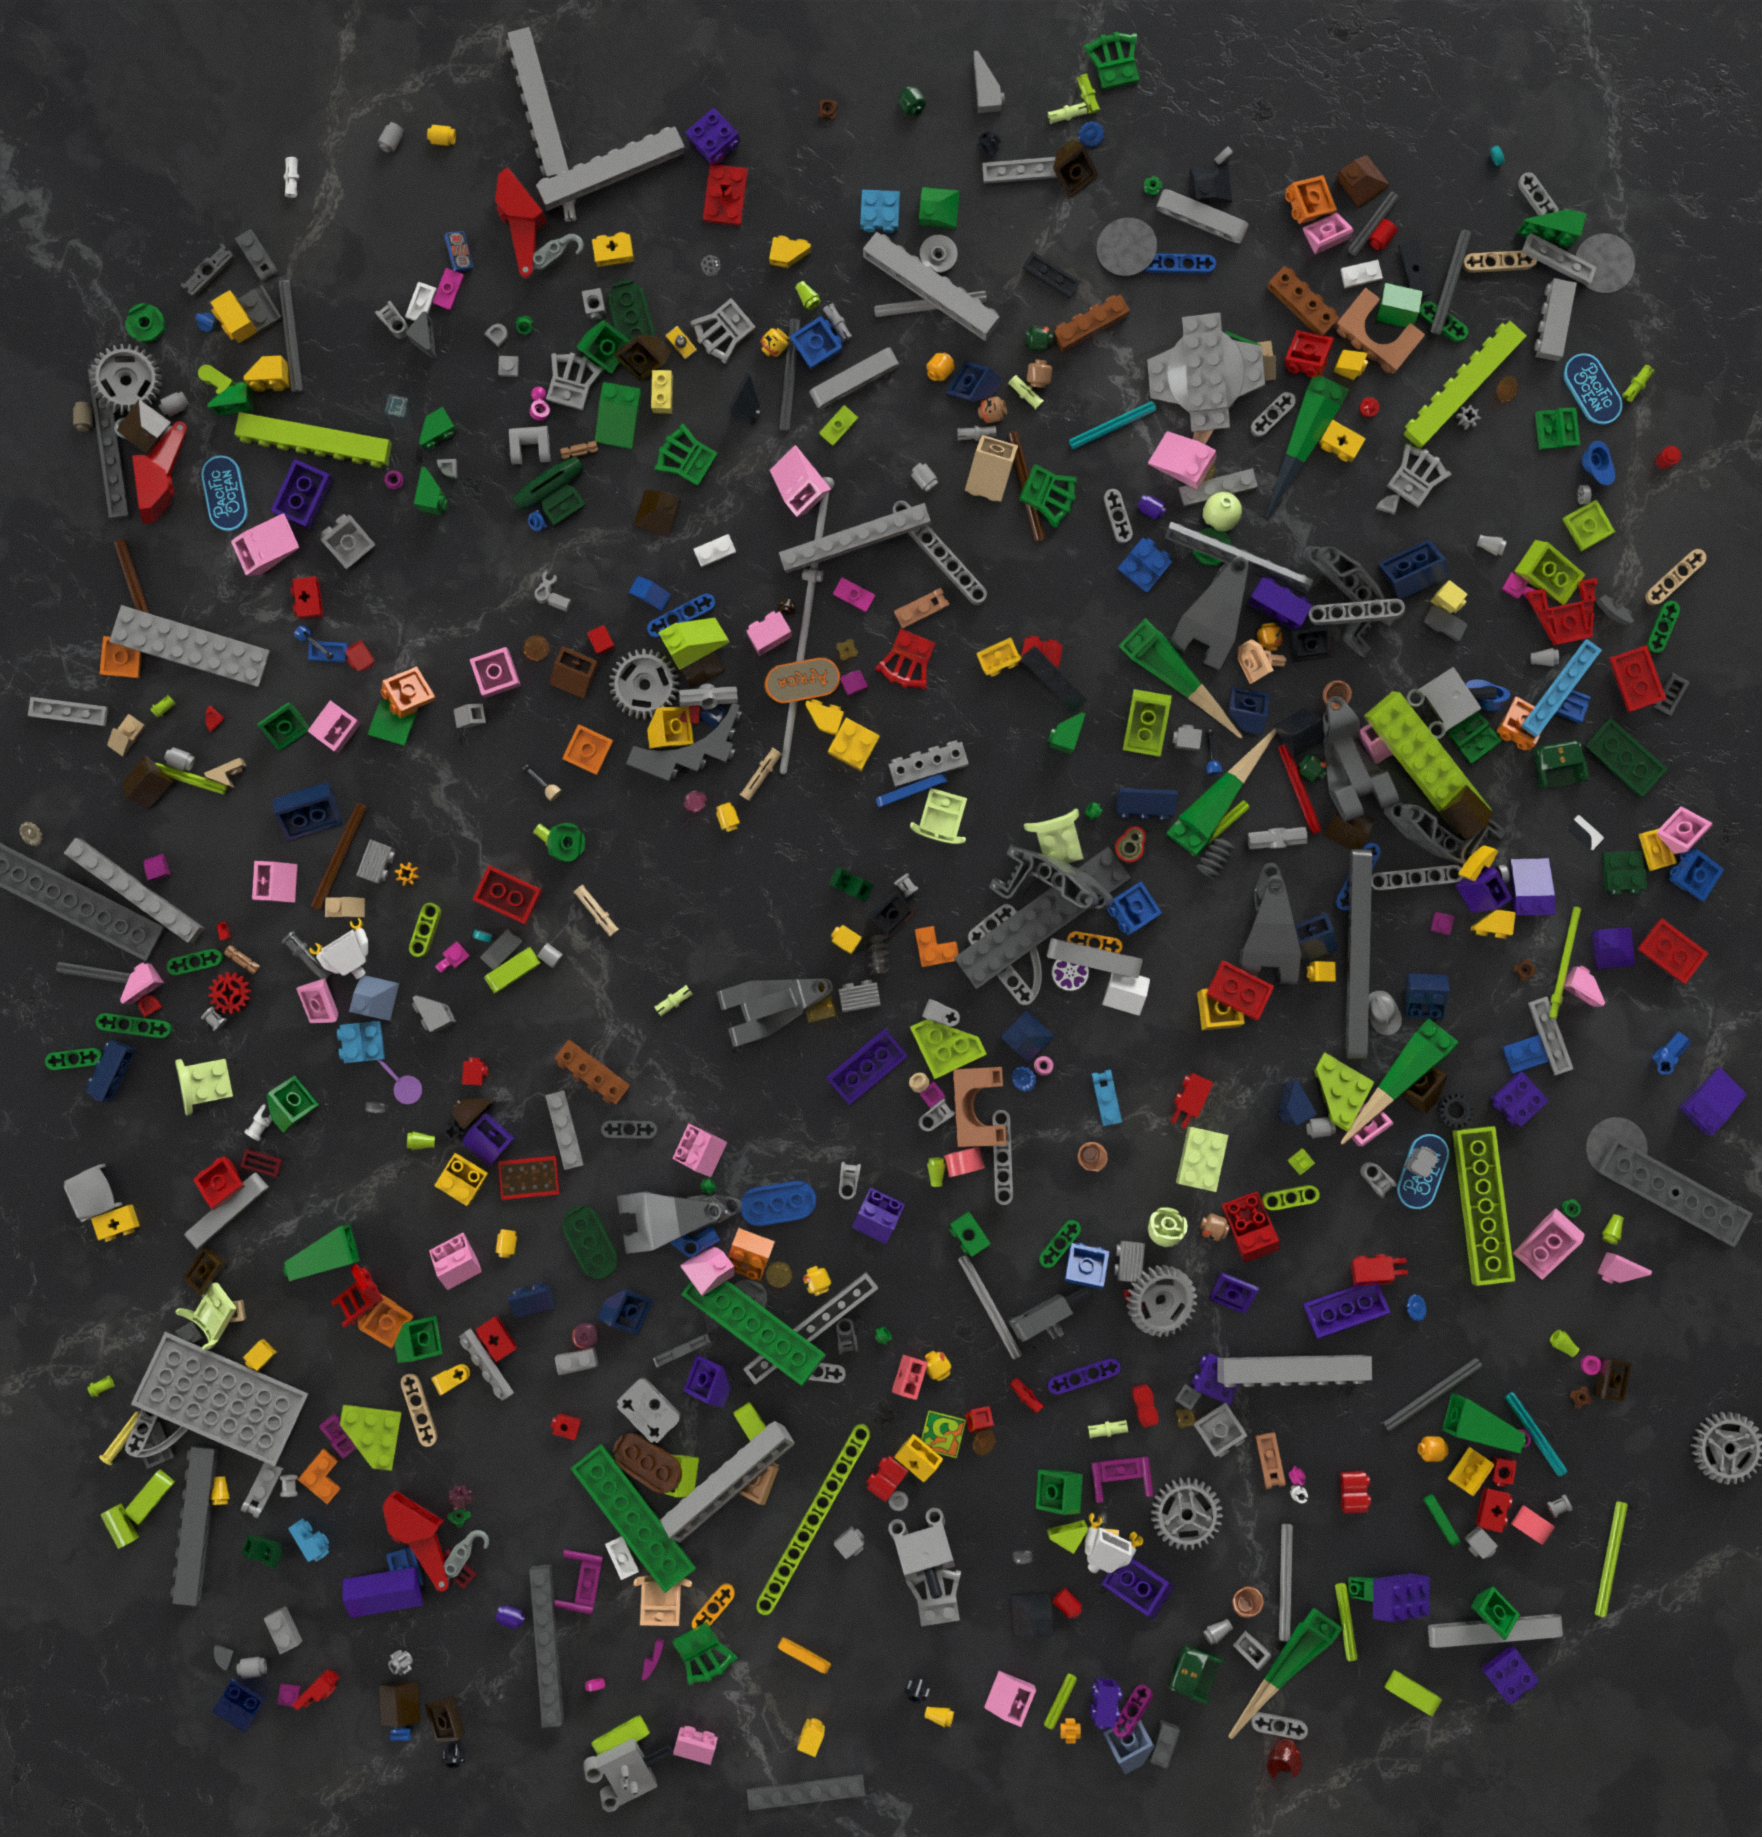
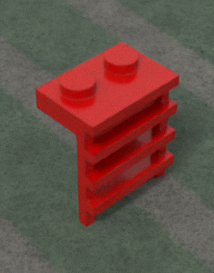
M357 1264L350 1268L356 1282L331 1302L333 1306L340 1303L347 1317V1320L342 1323L344 1328L350 1323L354 1325L356 1323L355 1319L359 1316L364 1317V1312L368 1309L372 1310L374 1308L373 1305L377 1301L380 1303L383 1301L369 1271L365 1267H359ZM356 1288H358L365 1302L363 1307L360 1306L353 1292ZM347 1296H349L356 1309L353 1315L344 1300Z

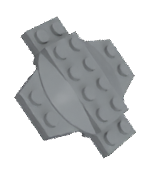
M1221 313L1182 317L1183 337L1177 342L1175 347L1147 360L1150 398L1180 404L1190 413L1192 432L1230 428L1229 408L1234 404L1237 397L1265 386L1262 346L1235 341L1223 333Z

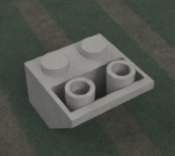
M421 996L412 997L414 1000L412 1005L415 1011L421 1014L423 1018L421 1023L425 1030L438 1032L456 1022L448 1005Z

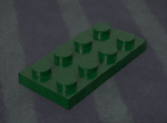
M1609 718L1584 746L1640 798L1650 790L1668 769L1612 718Z

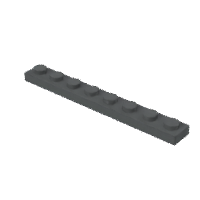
M90 368L88 369V374L95 371ZM106 380L101 382L107 394L113 397L112 389ZM91 390L109 518L130 517L119 437L114 430L116 416L113 413V406L107 410L106 402L101 405L99 403L101 397L96 399L94 396L98 391L92 392Z
M1171 522L1164 537L1227 564L1237 556L1245 557L1249 564L1247 572L1259 577H1269L1275 580L1276 584L1303 595H1307L1313 579L1305 575L1293 572L1286 567L1278 566L1269 560L1261 559L1234 546L1224 544L1217 539L1202 535L1180 524ZM1238 560L1234 563V566L1243 570L1245 563Z

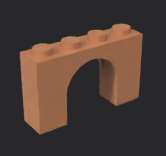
M1365 288L1334 328L1341 337H1347L1352 341L1351 344L1355 348L1366 352L1370 360H1376L1380 363L1384 371L1394 374L1425 334L1410 323L1394 342L1390 344L1373 342L1366 334L1365 320L1380 299Z
M1002 1067L953 1070L958 1147L1006 1145L1005 1125H984L977 1119L974 1112V1099L982 1088L1003 1086Z

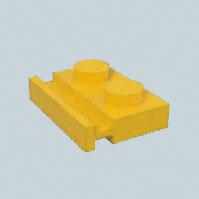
M1659 829L1638 834L1649 871L1676 864L1674 853L1657 835Z

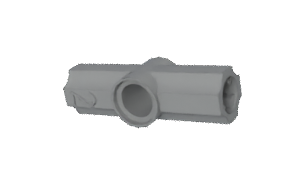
M703 684L699 689L678 690L679 706L701 705L704 709H713L717 704L737 703V688H715L712 684Z
M1306 827L1292 829L1274 828L1268 829V831L1247 833L1249 850L1277 849L1290 845L1307 844Z

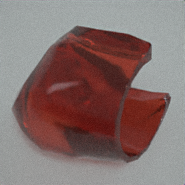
M1281 1739L1274 1744L1267 1760L1268 1772L1273 1780H1276L1278 1773L1281 1771L1285 1773L1292 1772L1291 1776L1296 1777L1303 1767L1301 1754L1291 1739Z

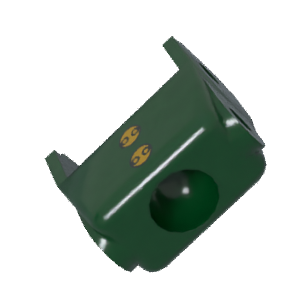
M1579 740L1534 748L1536 776L1540 790L1562 787L1578 781H1588L1587 764Z
M1183 1645L1171 1673L1168 1688L1195 1701L1209 1704L1210 1700L1206 1695L1215 1680L1218 1664H1224V1659L1211 1652Z

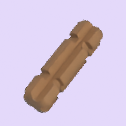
M596 441L588 442L587 445L583 443L570 446L571 448L569 449L568 447L560 449L562 459H569L570 456L578 457L587 455L588 452L595 453L598 451Z
M228 946L224 952L226 956L232 958L242 967L247 968L252 974H255L260 967L257 963L251 962L252 960L240 951L237 952V949L233 946Z

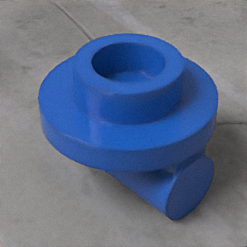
M198 313L195 317L197 325L202 331L211 332L216 328L217 320L212 314Z
M539 510L529 515L528 523L533 530L540 531L549 527Z
M402 1726L391 1729L390 1740L410 1741V1728Z

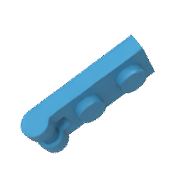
M1105 1070V1073L1101 1074L1097 1072L1092 1073L1102 1125L1107 1126L1121 1123L1122 1119L1111 1070ZM1106 1080L1108 1086L1101 1087L1100 1081Z

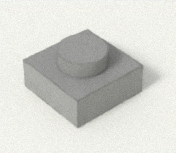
M499 356L498 375L500 377H518L519 357Z

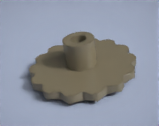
M32 822L21 824L19 834L22 840L30 846L40 845L43 840L40 829L35 824H32Z

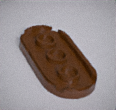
M627 1433L619 1437L613 1447L614 1460L624 1472L656 1493H668L678 1487L682 1479V1468L675 1457L638 1433Z

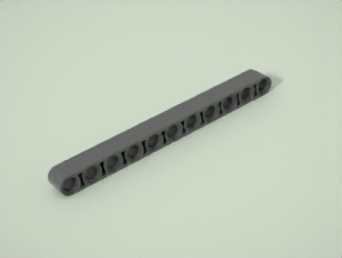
M1351 849L1346 1008L1347 1059H1367L1372 851Z

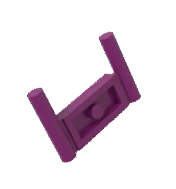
M1149 1456L1091 1463L1096 1503L1103 1502L1101 1482L1143 1477L1146 1497L1153 1496Z
M564 1550V1558L580 1560L582 1564L575 1603L555 1600L554 1608L593 1614L603 1556Z

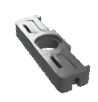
M220 244L221 248L210 259L207 257L194 270L196 273L185 284L181 283V286L192 297H196L234 259V255L223 244ZM206 266L213 268L210 275L203 274V269Z
M705 1333L653 1357L656 1368L711 1343V1338L708 1333Z

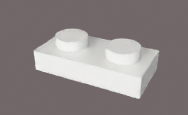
M1378 260L1341 268L1340 270L1344 288L1379 281L1383 278Z
M418 282L405 318L415 321L422 312L426 311L428 314L437 289Z
M729 534L694 548L701 568L736 553Z
M622 1536L605 1544L621 1580L639 1572L630 1548Z

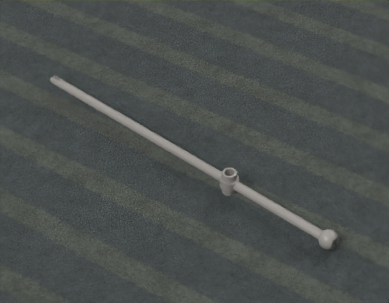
M823 477L824 481L832 489L834 487V480L830 477ZM829 492L820 500L815 540L823 537ZM818 563L811 565L809 569L804 568L802 579L808 580L796 662L804 661L815 583L822 582L823 571L818 570ZM798 701L790 702L780 764L781 774L787 772Z

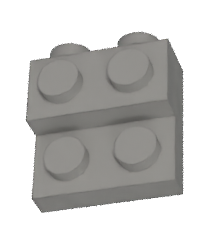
M343 514L336 520L337 525L332 529L329 526L321 532L322 537L320 539L347 569L374 547L375 543L350 514L347 516Z
M1223 1403L1193 1423L1215 1457L1224 1456L1229 1452L1228 1448L1233 1445L1239 1446L1245 1442L1244 1438L1247 1436L1226 1403Z

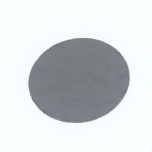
M1121 218L1113 221L1103 229L1097 241V255L1101 264L1108 271L1121 276L1134 275L1143 271L1153 261L1157 251V240L1153 230L1145 222L1135 218Z
M1607 233L1593 235L1580 245L1576 253V257L1597 267L1591 284L1586 286L1593 291L1600 293L1615 292L1623 288L1633 276L1635 269L1634 254L1630 246L1616 235Z
M1614 1117L1601 1121L1592 1129L1587 1139L1586 1152L1589 1162L1596 1171L1599 1169L1615 1138L1647 1155L1646 1137L1635 1123L1625 1118Z

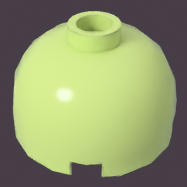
M1229 492L1213 494L1203 508L1205 522L1213 526L1217 531L1232 530L1238 524L1242 514V506L1239 500Z
M1168 1207L1159 1208L1156 1212H1153L1149 1219V1236L1153 1242L1163 1247H1172L1179 1244L1187 1232L1188 1225L1186 1219L1178 1215L1179 1212L1175 1209Z

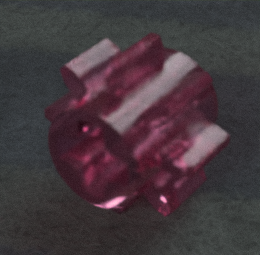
M694 790L684 797L686 802L683 804L688 812L692 810L695 814L706 807L704 802L707 799L703 792L698 793L697 790Z
M455 1485L453 1491L449 1490L450 1498L448 1501L449 1504L454 1503L455 1510L457 1508L465 1509L468 1503H472L470 1498L472 1491H467L466 1485H463V1487Z

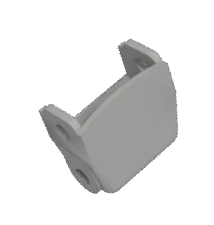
M105 1164L94 1166L64 1181L65 1192L76 1217L81 1222L122 1206L121 1202L114 1204L109 1183L101 1172V1169L106 1167Z

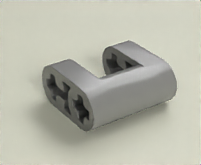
M548 426L509 429L512 465L522 464L521 445L538 444L540 462L551 461Z

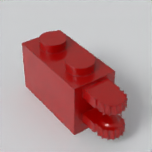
M1194 1073L1185 1076L1182 1082V1086H1184L1182 1093L1178 1092L1174 1100L1176 1110L1171 1123L1175 1124L1180 1112L1183 1111L1187 1113L1182 1122L1181 1128L1183 1129L1187 1128L1192 1116L1198 1118L1213 1086V1082Z
M1385 1254L1374 1256L1375 1258L1358 1256L1351 1263L1354 1286L1392 1284L1395 1277L1408 1275V1270L1394 1271L1393 1265L1406 1264V1258L1392 1259V1257H1386Z

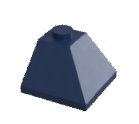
M965 361L946 393L974 402L993 396L1003 379L990 367Z
M1232 686L1229 713L1243 731L1262 735L1268 717L1269 694Z
M1026 1010L1000 1038L1029 1064L1054 1035Z
M624 1289L605 1300L597 1318L611 1327L638 1335L654 1299Z

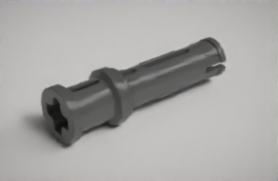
M294 931L281 941L283 945L286 944L293 952V956L299 957L320 979L325 978L327 980L332 975L307 949V944L305 942L302 943L297 938Z

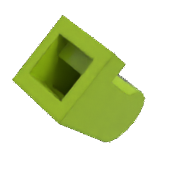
M203 365L198 370L199 378L204 383L218 388L216 390L218 395L227 387L234 386L235 384L233 380L210 365Z

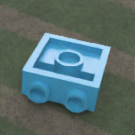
M862 190L860 229H864L866 232L883 230L885 233H893L898 231L900 191Z
M381 1021L340 1025V1029H337L338 1041L342 1040V1048H339L340 1060H344V1063L385 1059Z
M302 1518L288 1528L308 1562L313 1559L317 1562L329 1553L327 1537L325 1534H321L320 1531L312 1534V1527L308 1521H304Z

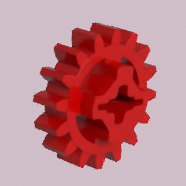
M226 972L225 977L221 974L218 975L219 980H212L215 985L209 986V989L213 990V993L208 994L209 997H213L210 1003L217 1004L216 1010L222 1008V1013H227L228 1009L230 1014H234L235 1009L241 1012L240 1006L247 1007L248 1005L245 1001L251 1000L247 993L252 992V990L246 988L249 982L243 983L245 977L241 976L238 978V973H233L232 977L230 972ZM233 981L237 982L241 988H237ZM223 983L224 986L221 988V990L218 991L219 987ZM233 991V994L227 996V992ZM239 996H242L240 1001L236 1003V1000L239 998ZM219 998L224 999V1000H225V1004H227V1006L224 1005V1004L219 1000Z

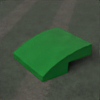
M1559 408L1557 410L1535 412L1539 450L1568 448L1580 445L1576 408Z
M381 700L368 735L406 746L418 710L403 718H399L398 714L394 715L390 709L391 703Z
M1479 711L1447 733L1471 766L1502 743L1500 737L1490 727V723Z

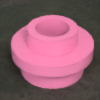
M1041 1056L1035 1060L1034 1069L1040 1075H1048L1053 1069V1062L1049 1057ZM1042 1062L1047 1064V1068L1044 1070L1040 1068Z

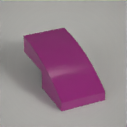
M335 1413L319 1425V1428L328 1437L331 1445L342 1458H345L357 1448L340 1426V1419Z
M657 1638L653 1657L646 1656L642 1680H646L657 1665L665 1639Z

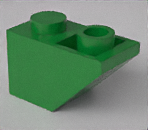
M443 407L427 415L419 440L423 449L433 448L437 445L438 441L443 438L444 440L449 439L457 431Z
M1348 1577V1597L1373 1602V1579L1375 1578Z

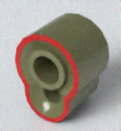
M1137 826L1131 827L1116 841L1114 854L1119 861L1129 864L1137 861L1143 855L1146 838L1143 829Z

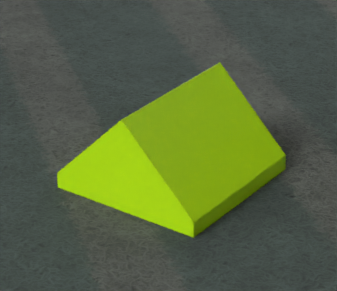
M1084 1520L1047 1529L1050 1540L1073 1554L1088 1531Z

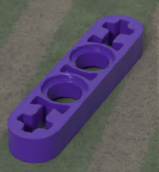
M1107 1358L1053 1376L1048 1381V1388L1053 1394H1062L1117 1375L1120 1371V1364L1115 1358ZM1109 1362L1117 1365L1114 1368V1372L1108 1369L1104 1371L1106 1375L1102 1376V1370L1099 1365L1102 1364L1103 1368L1108 1367ZM1090 1368L1098 1369L1099 1374L1096 1378L1092 1379L1088 1376ZM1072 1374L1080 1376V1382L1076 1385L1071 1384L1069 1381ZM1066 1376L1068 1388H1065V1384L1060 1385V1390L1057 1391L1055 1388H1051L1054 1385L1053 1381L1057 1380L1058 1383L1064 1382L1062 1377Z

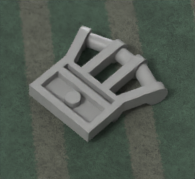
M732 298L714 313L690 322L691 326L695 329L699 344L704 345L709 355L716 356L725 364L728 363L736 345L756 329ZM713 320L718 321L705 333L703 332L702 324ZM723 327L726 333L714 343H711L708 338ZM731 337L733 339L726 353L717 349L728 338Z
M572 352L563 355L551 354L553 377L546 400L583 411L590 387L602 375L604 368L598 367L589 360V357L583 356L582 358ZM567 362L563 378L558 376V363ZM573 364H579L580 368L576 381L568 380ZM587 367L594 373L585 384H582L583 375Z
M1406 443L1401 466L1387 487L1418 508L1430 490L1451 476V473L1446 471L1440 462V458L1429 454L1427 449L1411 447V444ZM1409 454L1419 456L1410 470L1407 469ZM1426 460L1430 465L1420 478L1415 474V471L1421 462ZM1435 467L1440 477L1431 483L1426 482L1425 480Z
M941 1570L936 1572L942 1590V1596L938 1599L931 1598L925 1576L906 1581L918 1601L921 1626L960 1620L956 1592L961 1571ZM943 1577L954 1580L950 1595H945ZM925 1580L927 1598L922 1599L915 1585Z

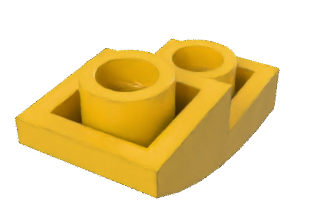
M1483 845L1469 857L1458 874L1475 882L1483 866L1490 868L1498 850Z

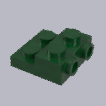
M1643 851L1602 853L1604 891H1610L1611 894H1622V890H1630V894L1642 893L1643 889H1647L1646 870H1643Z

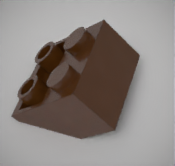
M562 646L554 663L549 684L585 699L599 663L594 659Z

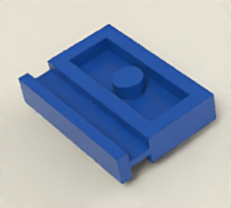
M1572 690L1555 714L1581 723L1591 697Z
M1540 1035L1502 1047L1511 1073L1549 1061Z
M410 1547L386 1554L390 1571L416 1566L419 1585L424 1584L419 1561Z

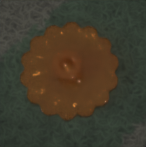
M1507 376L1500 380L1497 386V394L1500 401L1507 403L1518 392L1517 380L1514 377Z
M541 635L530 636L528 640H525L523 652L532 661L543 660L550 650L548 647L549 643Z
M986 1429L977 1433L972 1443L976 1454L982 1456L991 1452L996 1442L993 1432Z

